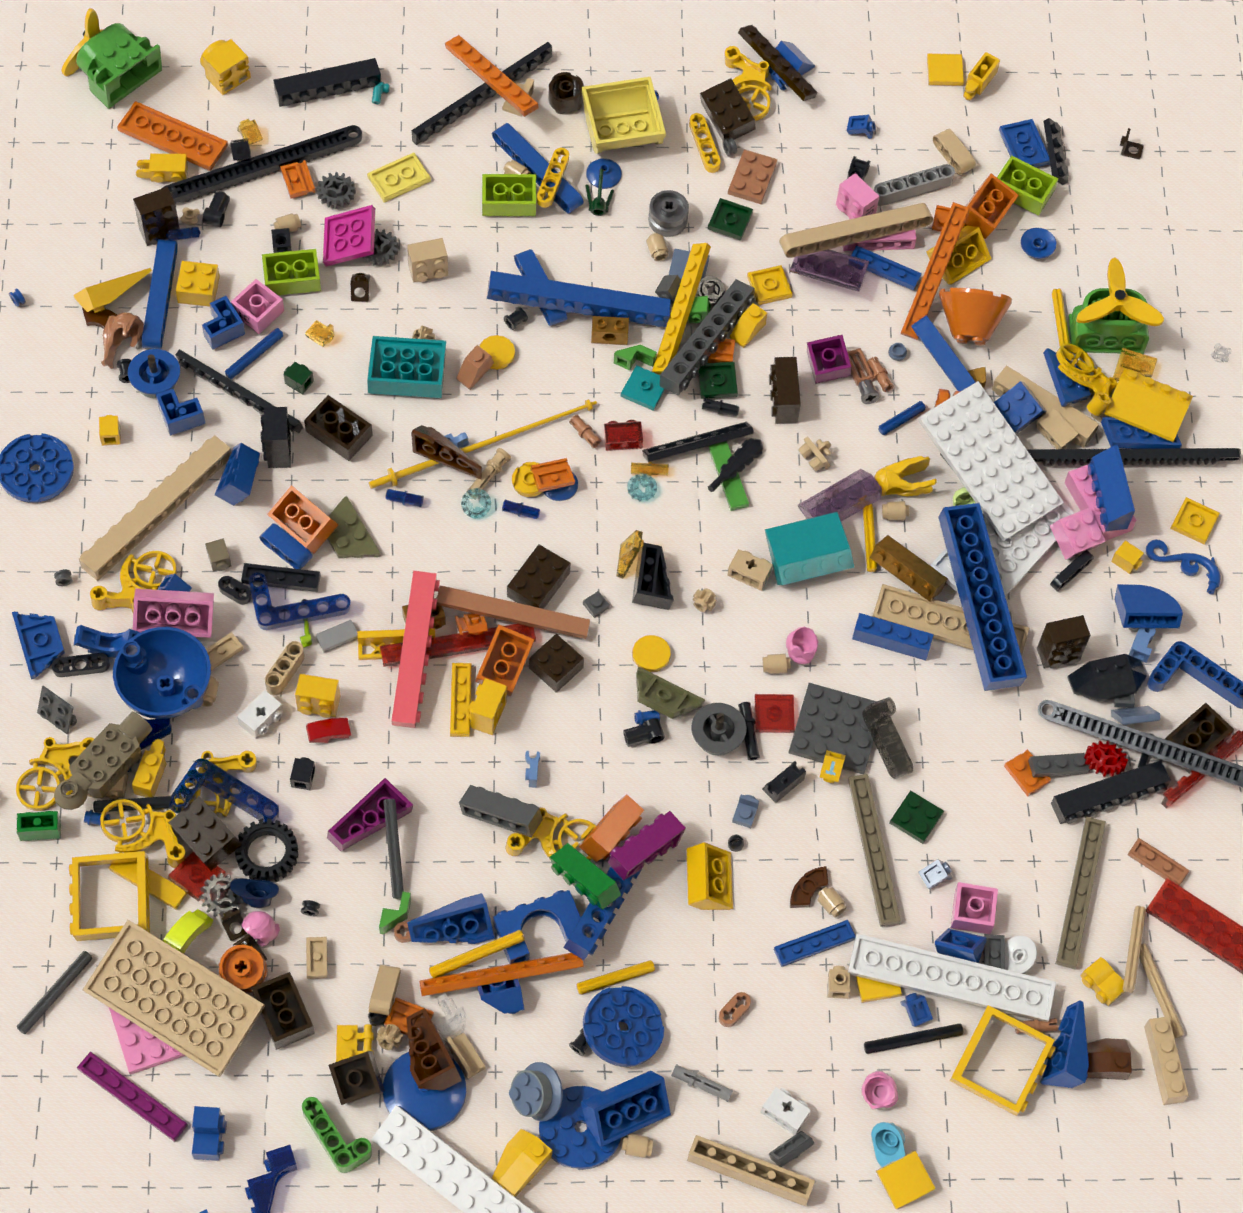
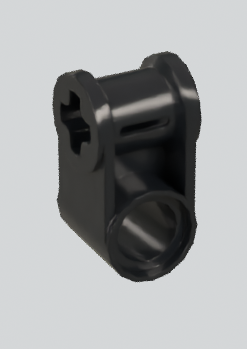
M853 156L847 179L856 173L864 181L871 161H863Z

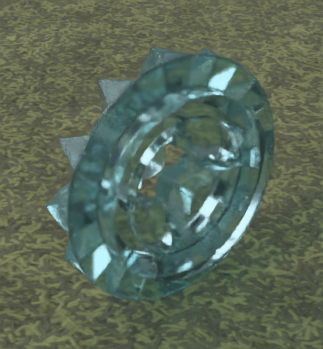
M637 474L628 481V493L632 499L635 498L639 502L641 500L648 501L650 498H654L657 492V483L647 474ZM639 483L642 485V487H646L645 493L642 492L641 489H639Z
M470 489L462 497V510L471 518L484 517L491 508V498L482 489ZM479 498V503L483 507L476 506L473 508V503L469 499L476 500Z

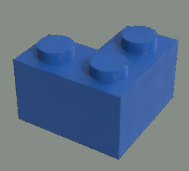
M227 296L210 303L214 319L202 324L204 337L212 350L245 335L244 323Z
M174 389L156 394L158 407L170 436L205 424L204 413L198 398L179 403Z
M194 1106L192 1123L194 1131L193 1159L219 1161L220 1154L224 1153V1141H221L222 1133L225 1134L227 1128L225 1115H222L221 1109L217 1107Z

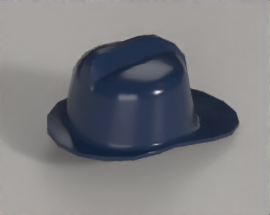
M239 878L233 880L230 884L231 890L241 896L243 901L253 908L270 906L272 898L279 892L278 885L267 880Z

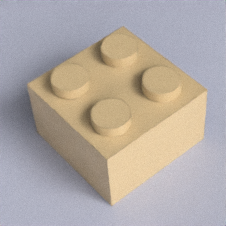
M443 238L407 245L408 266L413 283L448 276V255Z

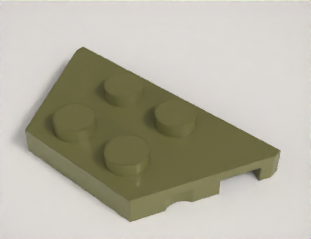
M344 497L329 515L331 519L339 524L327 538L338 558H363L365 555L380 557L377 546L348 497Z
M638 667L636 672L637 702L671 719L703 706L705 699Z

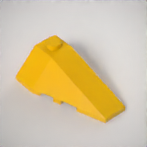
M151 268L89 286L73 296L87 312L94 310V313L105 310L104 307L122 295L152 270Z
M520 1129L507 1143L492 1179L516 1197L551 1159L552 1149L537 1136Z

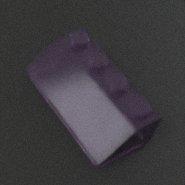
M828 249L794 257L790 272L859 292L867 274L869 261Z
M859 469L798 504V507L806 519L838 512L840 521H843L862 510L865 506L880 500L882 488L872 474Z

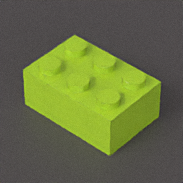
M1012 155L997 176L999 180L1019 195L1014 204L1038 216L1053 195L1058 182V178Z
M482 174V216H536V174Z
M316 249L262 254L265 286L278 296L321 291Z

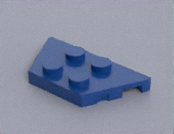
M1047 348L1043 354L1061 406L1065 407L1068 403L1072 402L1074 404L1088 399L1091 395L1089 388L1075 382L1058 368L1060 363L1056 357V352Z
M14 611L12 612L32 680L48 668L56 658H60L65 651L54 616H39L32 613L30 615H23Z

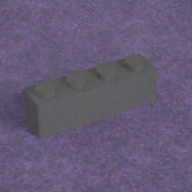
M470 785L459 801L463 815L528 837L533 836L543 820L540 808L535 804L524 803L517 798H509L501 793L488 791L483 787Z

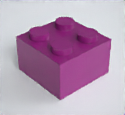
M843 334L807 342V355L815 384L851 376V364Z

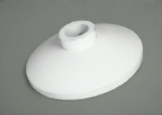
M1015 936L1005 943V970L1024 974L1034 966L1038 953L1035 943L1030 938Z

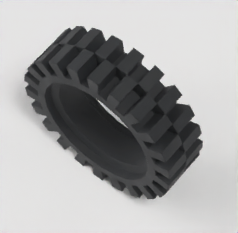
M260 819L258 824L252 822L250 823V828L246 826L243 828L244 833H239L238 838L242 845L235 850L236 860L240 870L243 871L245 876L249 875V879L267 881L274 879L277 882L279 877L282 876L283 879L287 877V872L291 873L293 865L296 866L299 855L297 840L293 835V831L288 829L286 824L281 825L278 820L273 823L272 819H267V822H263V819ZM264 835L275 836L285 845V854L281 861L269 867L256 865L248 856L251 843Z

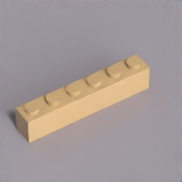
M1006 365L994 380L992 390L997 395L1002 396L1020 381L1025 382L1046 410L1037 419H1040L1055 408L1078 433V436L1072 442L1084 448L1096 433L1099 423L1069 404L1062 407L1058 397Z
M698 1135L695 1136L688 1154L687 1161L803 1206H806L815 1182L813 1179Z

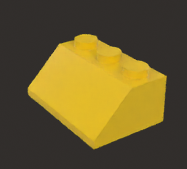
M966 226L961 230L943 275V279L948 285L953 284L991 260L979 227ZM935 246L926 251L929 260L932 256Z
M706 842L687 848L688 905L700 910L733 909L731 852Z

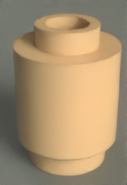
M515 160L508 161L503 169L505 171L504 174H531L527 167Z
M293 213L278 217L276 222L273 223L275 229L289 228L290 233L301 228L298 214L293 215Z
M658 233L651 234L646 240L651 257L655 261H662L668 257V248L664 237Z
M905 501L882 504V518L887 519V521L906 520V516H909V505H905Z
M771 654L763 657V672H768V674L787 673V669H791L790 657H786V654Z
M210 676L209 686L203 696L202 706H212L216 700L219 682L212 676Z
M825 887L818 893L819 897L817 900L829 915L837 917L847 908L845 901L833 887Z
M628 1134L627 1138L623 1137L622 1150H625V1155L642 1158L651 1156L653 1140L648 1139L646 1136Z

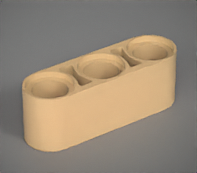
M946 129L933 136L935 147L948 164L954 167L958 175L976 167L973 156L951 129Z
M290 642L267 673L265 685L270 695H279L304 661V649L300 642ZM294 651L300 652V653L297 654V655H292V654H291V653L294 652ZM284 666L289 667L287 670H281ZM272 682H278L277 685H270Z
M380 964L370 998V1013L390 1015L400 979L401 968Z

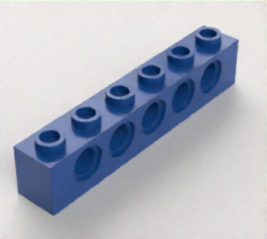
M610 867L607 875L617 883L621 896L603 910L597 905L593 906L589 903L563 948L583 960L586 959L588 954L592 956L598 947L595 942L597 939L601 940L607 931L604 928L606 923L610 925L616 915L613 913L614 909L617 908L619 910L625 900L622 898L623 894L629 893L633 886V883H631L632 878L637 879L641 870L623 880Z

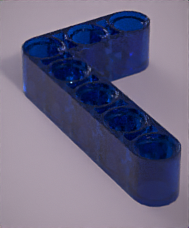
M256 572L249 578L257 624L263 630L340 616L348 613L350 610V599L345 594L272 607L265 575ZM260 579L263 581V584L256 587L253 585V581ZM263 597L267 599V603L259 605L257 600ZM338 601H345L347 606L339 608L336 604ZM324 604L328 607V610L320 612L317 608L319 605ZM306 608L309 610V613L306 616H302L298 613L299 610ZM283 612L290 614V617L286 620L281 619L279 616ZM263 616L271 618V621L267 624L262 623L260 620Z
M204 758L197 759L172 793L169 802L170 809L175 813H180L191 803L203 785L258 820L263 819V822H267V819H272V822H274L279 812V807L275 802ZM203 767L206 772L200 773L196 768ZM213 778H220L223 782L217 784L213 781ZM193 783L195 788L189 789L185 784ZM236 788L240 793L233 794L230 789ZM180 798L184 801V804L178 805L174 800ZM254 799L257 804L250 805L247 800ZM264 810H271L273 812V815H266L264 813Z

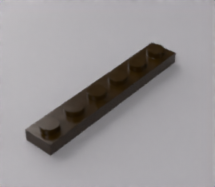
M748 25L739 29L738 34L764 61L768 62L769 66L802 101L816 97L818 92L770 44L756 27Z

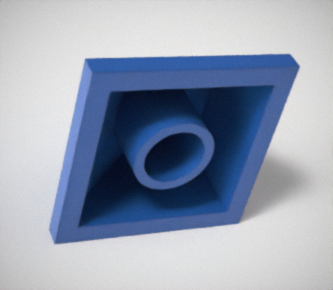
M518 979L477 986L481 1000L500 1012L515 1014L520 1010H524Z

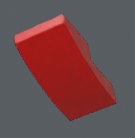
M332 718L306 724L309 743H328L330 738H349L351 735L348 718Z

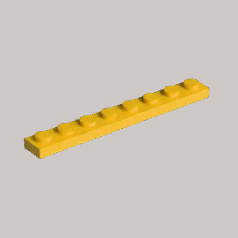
M708 243L692 245L652 372L658 375L664 371L678 352L711 246Z

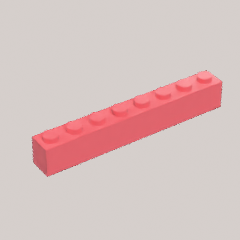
M413 570L392 714V725L415 728L416 723H420L421 711H418V706L423 703L424 692H421V685H425L427 675L423 671L424 666H428L429 655L426 654L427 647H431L432 636H429V629H433L435 617H431L432 610H436L437 599L434 598L435 591H439L440 580H437V573Z

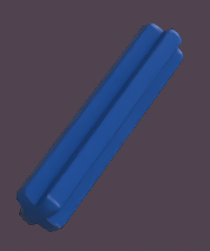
M919 401L879 425V432L885 435L925 411V404Z

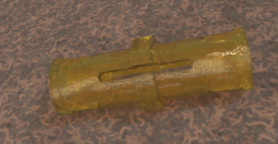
M631 462V474H646L649 477L651 475L668 476L669 464Z

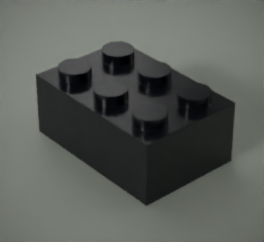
M264 407V415H261L262 431L260 433L264 461H267L268 468H291V432L287 407Z

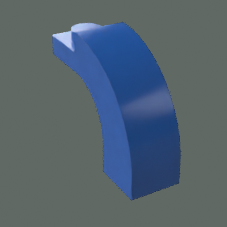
M79 625L76 629L74 645L88 649V653L91 654L104 653L107 657L116 658L122 646L140 632L128 629L122 633H105ZM132 651L128 655H135L137 652Z

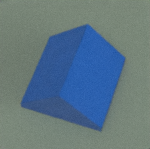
M780 41L775 48L801 76L815 68V65L793 43Z
M948 928L935 940V947L939 954L979 963L987 937Z

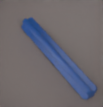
M279 328L274 329L225 370L226 376L229 379H233L283 337V332Z

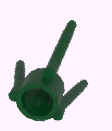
M600 169L598 196L593 201L589 185H585L589 211L596 216H602L605 212H608L614 193L612 189L606 202L604 198H601L603 169Z

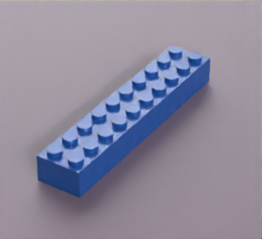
M980 503L943 507L938 519L984 691L1021 686L1026 680L1027 675Z

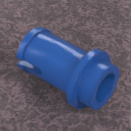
M638 710L637 713H634L635 723L639 725L652 718H658L660 721V714L655 710L645 712Z
M93 810L86 811L84 823H87V825H101V813L93 812ZM106 814L104 821L110 820L111 815Z

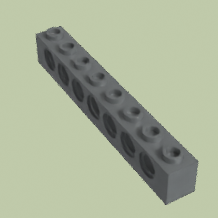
M735 279L660 374V387L678 396L683 390L688 388L691 379L696 378L702 365L705 366L709 356L716 352L718 344L721 341L724 342L730 329L733 330L735 328L737 320L746 311L748 306L754 303V287Z

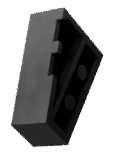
M643 542L638 553L632 603L665 610L670 609L674 599L670 591V581L666 573L667 567L662 546Z

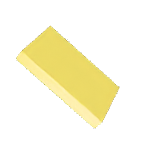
M414 152L367 173L368 179L384 203L431 182V177Z

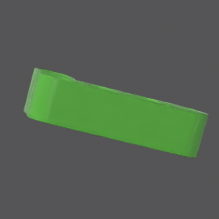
M308 1097L303 1101L302 1111L305 1119L339 1172H350L371 1158L372 1147L368 1139L358 1138L346 1145L320 1101L315 1097ZM312 1106V1108H315L316 1117H314L312 1110H309L308 1107ZM322 1122L328 1124V1127L324 1130L317 1128ZM331 1140L339 1142L336 1147H329L328 1143ZM360 1146L368 1148L363 1154L357 1152ZM343 1157L350 1159L345 1165L339 1164V1160Z

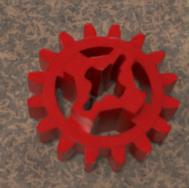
M1099 741L1098 745L1093 742L1091 746L1087 747L1084 759H1086L1085 764L1090 765L1089 769H1095L1096 774L1102 773L1104 777L1106 774L1112 777L1114 773L1118 775L1124 772L1128 759H1126L1127 754L1122 753V748L1117 749V744L1110 745L1109 741L1106 744Z

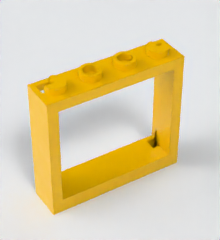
M145 851L72 857V864H69V874L72 876V884H69V893L72 896L69 911L70 915H73V923H70L69 928L70 934L73 935L76 941L116 938L123 926L81 929L80 867L137 862L138 924L136 925L150 933L149 857Z
M988 1005L950 1081L1017 1116L1019 1111L1022 1113L1025 1111L1028 1105V1101L1025 1099L1028 1093L1033 1094L1038 1084L1034 1081L1037 1075L1042 1076L1047 1066L1044 1064L1046 1057L1051 1058L1056 1048L1053 1046L1055 1040ZM991 1017L1045 1044L1016 1105L962 1077Z

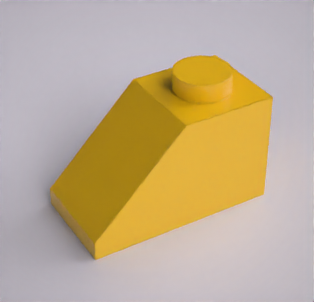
M753 303L742 314L729 338L735 340V343L744 348L766 325L767 312Z

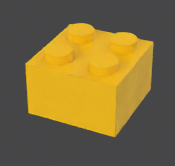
M182 261L176 286L177 302L210 307V303L216 299L220 279L218 264Z
M300 674L295 692L297 711L305 715L318 714L324 718L336 717L341 697L339 680Z
M485 678L483 683L477 687L475 693L477 695L476 700H472L469 705L468 712L470 714L468 720H471V728L493 735L507 703V686Z

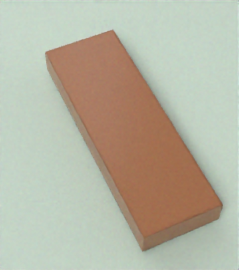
M1140 838L1137 839L1127 854L1178 888L1190 871Z

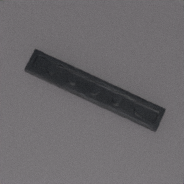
M743 422L643 449V457L648 462L754 434V431L748 422Z

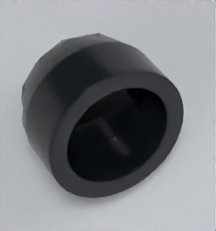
M738 834L732 835L728 840L729 849L734 852L742 850L744 846L743 838Z

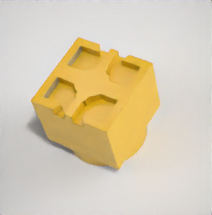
M232 39L213 42L201 55L200 64L205 69L206 78L222 95L251 78L250 71L248 70V56Z

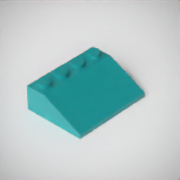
M373 336L367 378L368 393L442 398L446 341Z
M838 512L764 529L777 585H786L855 568L851 549Z

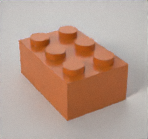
M991 173L967 203L966 207H969L970 210L965 224L979 227L983 238L986 239L997 227L1019 195Z
M292 485L267 514L314 554L339 525Z
M498 625L475 682L482 684L486 678L506 685L507 695L511 697L535 639Z
M626 794L611 807L579 845V848L596 863L600 859L605 860L610 855V852L630 834L633 826L635 827L641 821L642 817L640 815L644 809Z

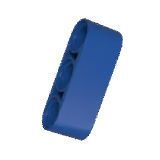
M274 523L259 536L261 542L294 569H302L313 558V555L306 547Z

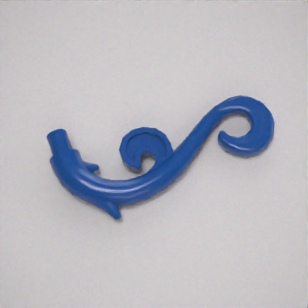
M1152 540L1147 544L1146 554L1151 560L1158 562L1182 561L1181 571L1188 576L1197 574L1199 570L1197 563H1199L1209 572V574H1206L1209 578L1207 593L1214 594L1215 589L1219 587L1221 575L1214 557L1210 560L1205 556L1195 553H1181L1160 557L1153 552L1154 549L1159 548L1166 555L1168 553L1167 545L1161 540Z

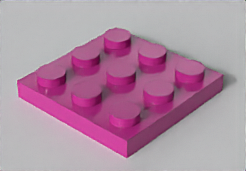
M373 205L325 217L323 264L326 267L374 254L376 208Z

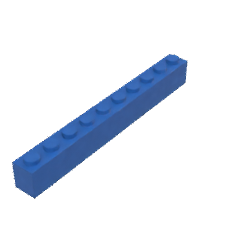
M490 272L487 289V299L568 313L572 312L587 316L629 318V322L657 327H666L670 317L671 299L503 272Z

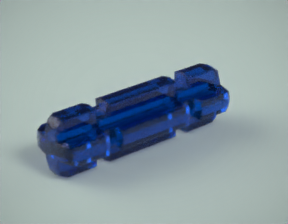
M198 227L168 230L167 237L170 241L189 239L191 236L192 238H198L201 231Z

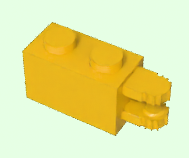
M987 52L983 54L968 74L963 94L966 100H972L976 94L981 95L997 74L1000 59Z
M150 153V160L141 159L136 164L140 168L136 171V176L139 178H150L151 182H178L187 179L188 162L186 154Z
M155 739L150 750L144 751L132 783L135 795L154 797L167 765L164 757L166 751L164 741L160 739Z

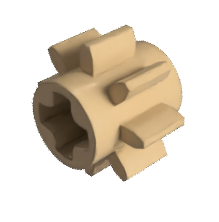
M421 325L420 329L414 331L412 338L435 340V334L432 333L433 329Z
M704 588L702 591L698 589L693 595L694 598L692 600L695 601L693 605L701 612H705L707 609L712 611L716 605V595L710 589Z
M388 1024L386 1028L380 1027L376 1040H378L381 1048L392 1050L393 1046L399 1048L403 1034H400L401 1031L396 1025Z

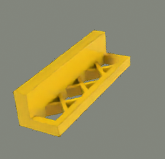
M430 628L429 636H432V652H426L429 657H436L435 628ZM405 629L357 631L359 660L401 659L402 650L400 648L403 645ZM385 645H390L394 648L391 653H384L381 649ZM362 646H371L375 649L371 654H362Z

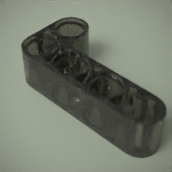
M890 697L871 703L863 710L862 715L889 775L896 779L912 773L913 764L891 719V716L896 712L895 703Z

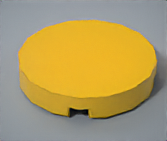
M494 335L487 337L481 342L480 347L489 353L494 361L490 369H504L513 362L515 349L513 343L508 338Z
M526 462L514 470L512 484L518 494L525 497H535L543 493H538L533 473L530 470L531 465L540 463Z
M655 635L641 637L632 649L634 663L649 672H658L666 667L671 656L668 643L663 638Z

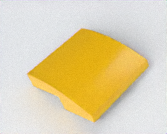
M912 1151L876 1170L895 1209L936 1189L916 1151Z

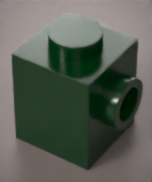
M295 361L285 369L283 374L285 384L302 395L314 382L313 372L305 365H300Z

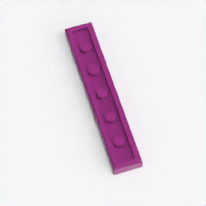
M91 1051L77 1066L81 1073L173 1142L177 1140L188 1126L186 1122Z

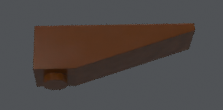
M423 425L412 430L413 453L481 479L482 467L440 432L432 427Z
M424 1008L406 1017L410 1048V1072L418 1088L445 1090L462 1081L426 1009Z
M1105 1038L1087 1043L1089 1061L1087 1078L1127 1080L1132 1073L1131 1051L1126 1039Z

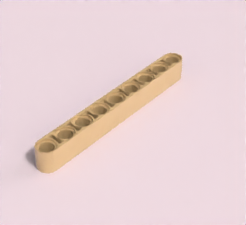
M919 203L785 234L780 238L779 243L785 256L793 258L926 227L933 222V216L925 203Z

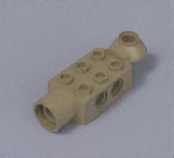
M131 712L120 725L109 723L69 766L72 776L62 781L55 789L54 798L58 806L65 810L77 809L84 804L88 793L93 798L102 799L142 756L139 744L152 731L150 724L135 712ZM74 790L73 794L66 795L68 791Z

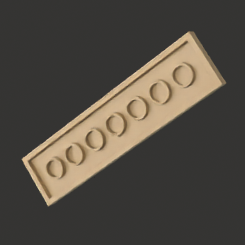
M882 584L872 617L934 634L933 638L973 650L962 607L935 599L929 602L919 594ZM1013 623L1022 656L1030 628Z

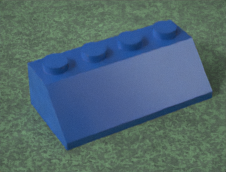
M1114 445L1093 456L1090 464H1088V474L1092 476V490L1096 492V506L1100 508L1101 525H1104L1105 532L1128 529L1135 512L1119 447Z
M651 1070L581 1101L584 1120L601 1147L671 1115L664 1077Z

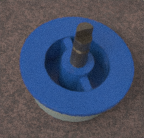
M149 349L139 353L132 359L128 367V378L132 386L149 398H156V394L174 389L180 377L178 360L171 353L161 349Z

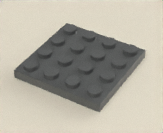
M808 683L789 754L823 763L826 750L846 755L842 769L864 775L884 703Z

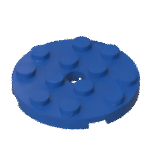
M43 433L41 435L26 434L11 441L0 453V484L10 496L17 500L35 503L52 499L59 495L72 479L74 471L72 455L68 447L54 436ZM33 465L40 466L39 471H33L30 468Z
M627 986L609 987L599 992L590 1001L583 1016V1032L589 1047L602 1060L620 1067H633L649 1060L662 1043L664 1026L662 1025L660 1010L653 1000L643 992ZM619 1022L626 1023L628 1026V1030L621 1031L619 1027Z
M573 1086L563 1089L562 1104L556 1116L547 1121H539L540 1140L552 1149L551 1158L564 1167L577 1168L578 1170L591 1169L605 1163L616 1152L621 1138L601 1147L584 1120L581 1101L602 1091L588 1086ZM577 1123H584L587 1129L584 1132H577L575 1125Z

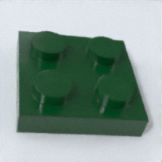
M720 198L707 229L741 240L753 214V209Z
M734 362L706 363L705 366L702 365L698 373L701 399L738 396Z
M910 790L889 824L924 844L943 815L944 810Z

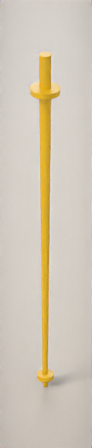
M589 399L585 400V405L464 447L461 450L466 454L587 408L590 411L593 409L592 406L597 404V401L590 402ZM428 460L397 472L389 468L387 469L388 475L368 483L371 489L389 482L393 486H397V479L439 463Z

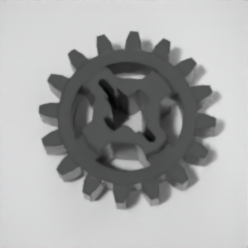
M338 172L333 176L329 173V177L322 176L323 181H318V199H321L322 204L327 203L328 208L331 205H334V209L337 208V205L344 208V203L349 205L350 200H354V194H356L354 181L351 182L350 176L345 178V173L341 176L338 175Z
M376 229L374 254L362 258H366L367 263L373 261V266L376 263L382 266L383 262L389 264V259L395 260V255H398L399 245L396 236L392 237V232L386 234L385 229L382 232Z
M223 873L218 874L217 877L212 875L210 880L207 879L204 882L206 886L200 888L204 894L199 896V898L205 900L202 907L208 906L206 912L214 911V917L220 913L222 918L224 917L223 913L231 909L237 911L240 909L239 905L244 902L240 898L241 896L235 894L230 888V884L233 881L230 879L231 874L226 875L225 878ZM226 890V892L224 893L223 899H220V900L218 901V899L220 898L221 892H223V891Z

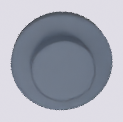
M894 343L890 346L888 353L892 359L899 361L906 357L907 350L902 343Z

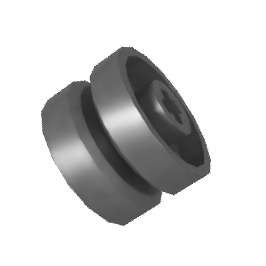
M672 190L656 193L649 205L648 220L651 229L665 237L680 234L686 228L689 206L686 198L679 192Z

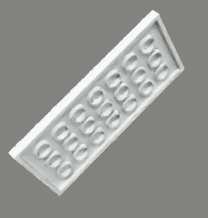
M979 381L917 419L975 503H980L982 513L1003 542L1064 503Z
M1064 503L1004 542L983 514L1005 597L1056 542L1050 525L1059 519L1075 513ZM945 549L930 566L947 577L946 583L958 592L948 552Z

